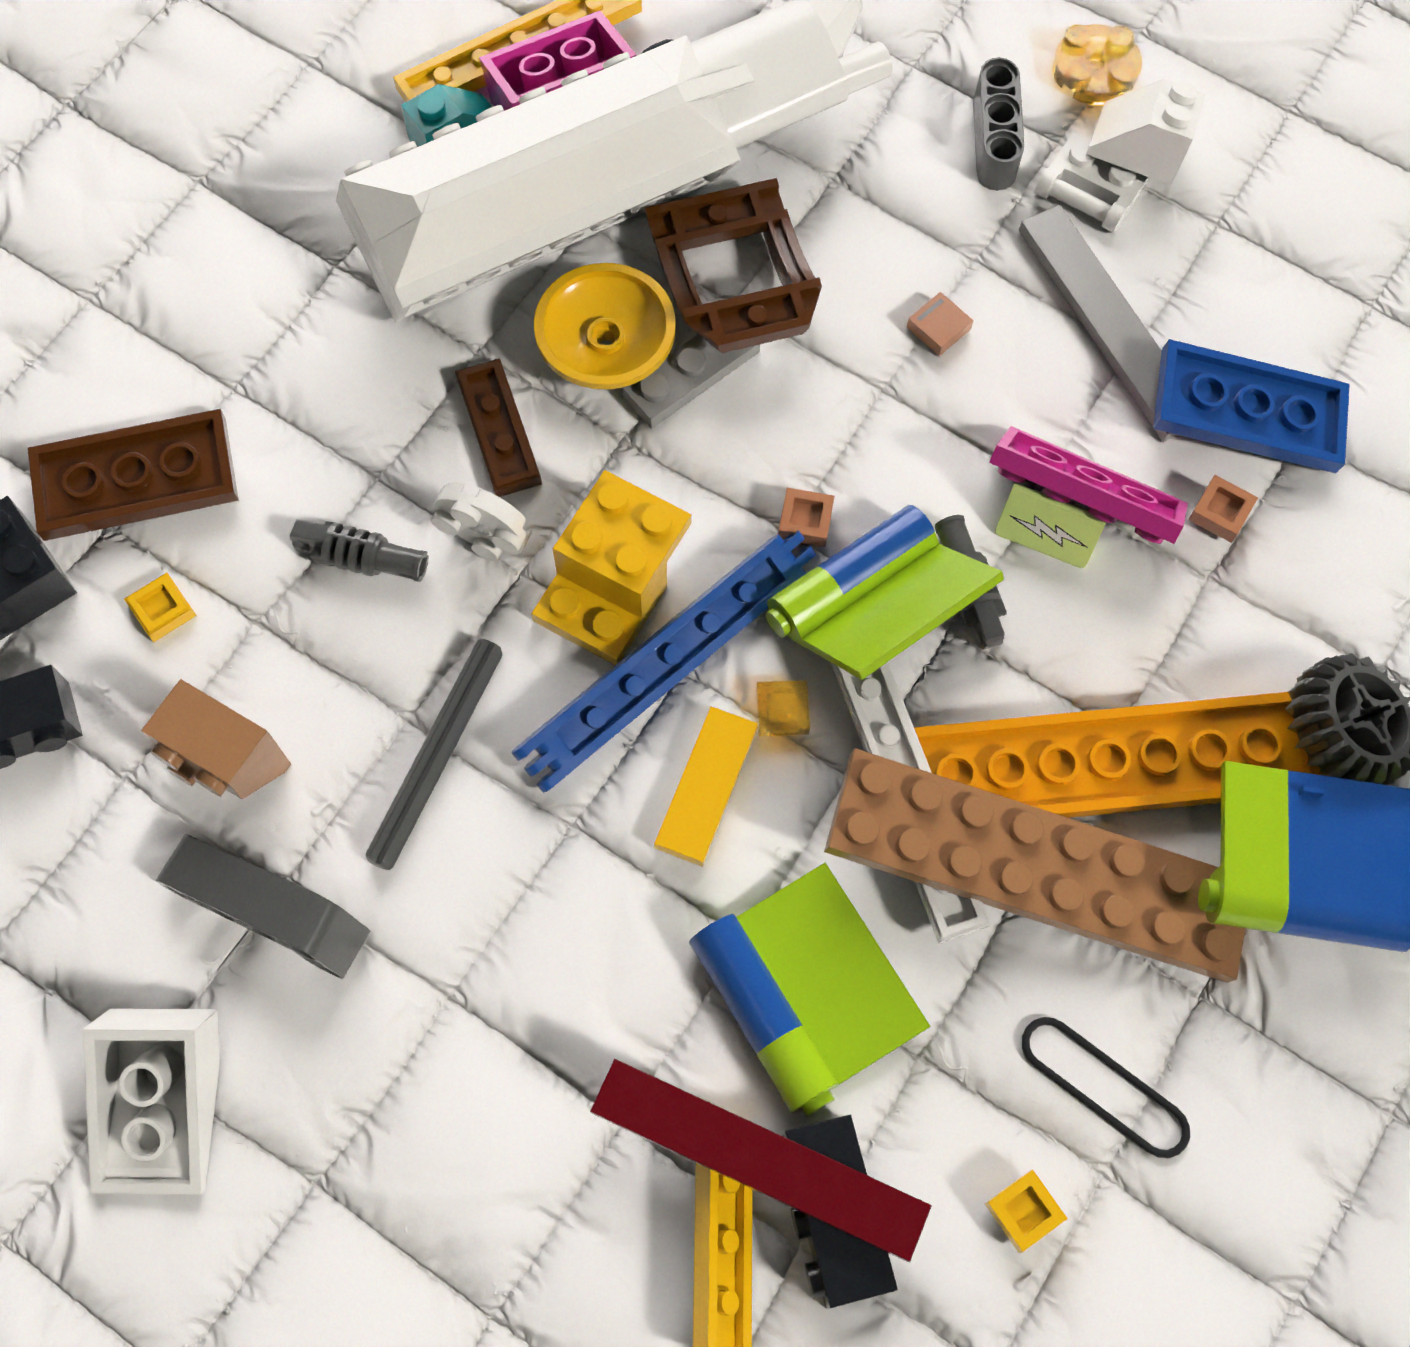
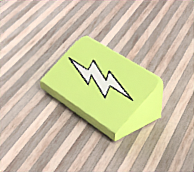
M1014 483L995 529V534L1078 568H1084L1093 553L1106 522L1094 517L1088 510L1057 501L1044 493Z

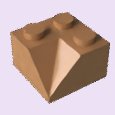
M182 679L178 681L141 730L155 745L150 753L168 765L166 769L171 774L190 786L197 782L220 797L227 790L240 799H244L284 774L291 765V762L266 729Z

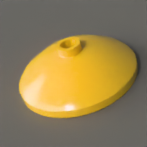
M616 263L589 264L565 273L546 289L538 302L534 316L535 341L547 365L565 380L591 389L622 388L635 384L651 375L669 355L676 332L674 308L669 296L661 285L652 277L636 268ZM605 340L613 342L610 345H601L600 343Z

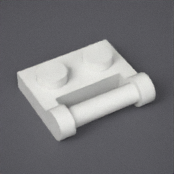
M1072 132L1049 168L1043 172L1034 193L1045 199L1052 196L1102 221V227L1114 233L1144 188L1149 177L1087 155L1091 140Z

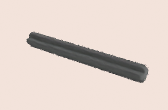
M479 639L474 645L365 853L366 859L374 866L385 870H390L394 867L502 658L501 647L494 642Z

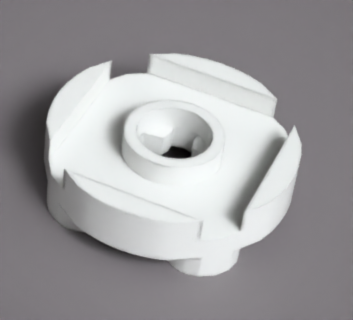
M453 482L443 486L434 502L435 513L431 518V523L437 529L446 534L458 535L472 543V551L490 561H497L500 554L518 555L523 552L532 534V530L530 528L524 531L523 526L526 518L514 506L483 489L478 491L476 497L467 493H461L466 484Z

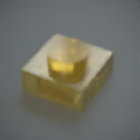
M807 680L757 682L758 736L809 735L810 717Z

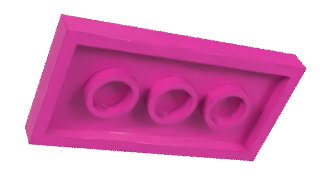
M1010 426L998 442L989 463L999 467L997 471L1003 477L1018 483H1024L1027 479L1043 486V492L1057 501L1070 503L1071 499L1089 506V513L1108 523H1116L1117 519L1136 527L1134 532L1150 542L1161 544L1163 540L1175 544L1184 527L1188 507L1187 502L1013 426Z

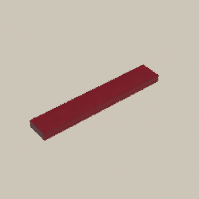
M615 1058L590 1110L591 1114L906 1262L911 1261L932 1205Z

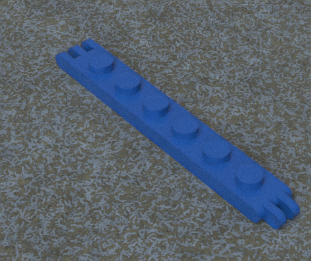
M797 530L795 534L789 535L784 540L777 534L766 541L516 746L511 753L517 761L527 757L533 750H536L539 754L524 767V770L530 777L539 773L546 766L551 769L550 772L537 782L536 785L545 793L558 784L768 608V599L807 574L803 566L816 555L811 546H808L795 556L791 552L805 539L801 532Z

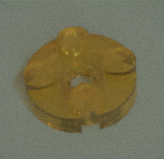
M1075 24L1070 26L1066 30L1064 38L1057 46L1052 64L1056 83L1061 88L1065 84L1069 89L1073 90L1074 99L1091 105H1104L1106 101L1123 95L1130 88L1132 90L1136 85L1142 68L1141 52L1133 42L1134 33L1125 26L1110 27L1099 24ZM1097 60L1104 63L1103 69L1095 68V64L1089 61Z

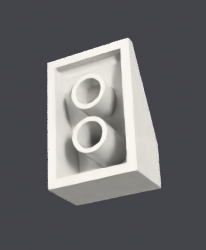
M109 1009L83 1029L90 1194L202 1195L206 1188L220 1066L218 1009Z

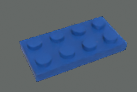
M1169 339L1161 351L1153 429L1336 474L1345 465L1350 384Z

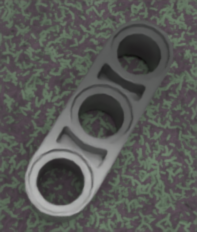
M996 57L985 61L981 66L973 100L977 177L984 187L999 191L1011 187L1015 182L1024 151V130L1019 69L1009 59Z

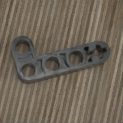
M184 834L155 880L175 894L292 950L306 961L340 979L345 977L371 930L347 911L325 897L187 834Z

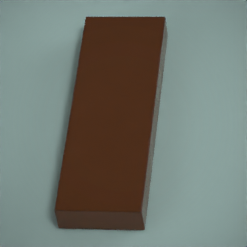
M500 358L455 371L495 495L502 497L542 485L541 475Z

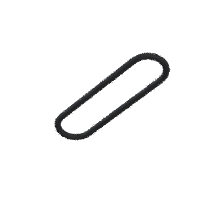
M1042 1017L1033 1020L1025 1028L1022 1035V1050L1026 1059L1035 1068L1145 1151L1158 1158H1172L1179 1155L1187 1147L1190 1140V1125L1180 1109L1065 1023L1055 1018ZM1043 1025L1054 1026L1171 1112L1179 1120L1182 1127L1180 1142L1174 1148L1168 1150L1152 1146L1039 1061L1033 1055L1030 1048L1032 1032Z

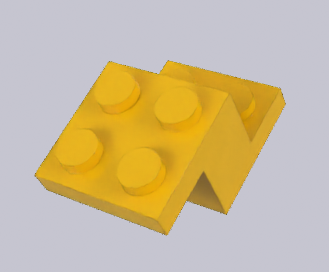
M604 470L552 548L557 574L532 611L533 622L614 665L618 664L667 589V561L691 525L692 514Z

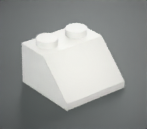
M1161 79L1106 101L1102 107L1086 154L1171 185L1194 139L1205 94L1198 92L1195 87L1186 82H1171Z

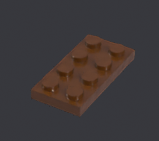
M221 409L28 447L36 530L43 541L239 501L227 423Z

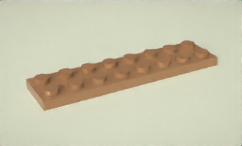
M856 748L850 754L826 842L825 853L967 899L980 900L983 904L1226 983L1237 980L1245 928L1212 924L1207 920L1205 911H1201L1198 906L1200 884L1203 879L1210 878L1214 870L1218 868L1217 866Z

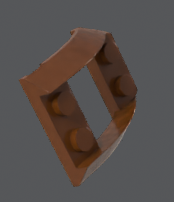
M777 178L645 208L647 221L667 284L684 322L718 351L726 353L804 334L809 329L822 284L819 277L815 278L802 252L788 211L784 209L779 194ZM763 233L771 260L782 286L702 304L682 251Z

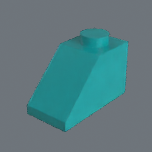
M437 84L401 104L409 141H415L417 147L434 141L432 135L448 125L459 123L462 129L477 123L476 116L492 107L481 93Z

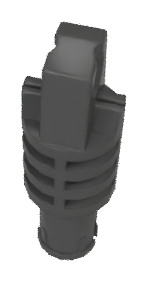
M963 515L948 516L935 524V531L939 535L943 546L989 565L986 556L982 555L981 552L975 551ZM996 585L959 611L965 627L974 625L983 649L1001 645L1005 635L999 617L1006 615L1007 611Z
M296 520L290 533V540H292V545L296 551L310 555L312 561L323 565L336 566L343 570L349 569L355 573L362 572L367 576L379 575L380 572L412 579L416 582L423 580L427 570L429 559L427 551L388 543L387 538L381 533H370L364 529L357 530L356 527L343 526V524L326 521L325 524L301 520Z

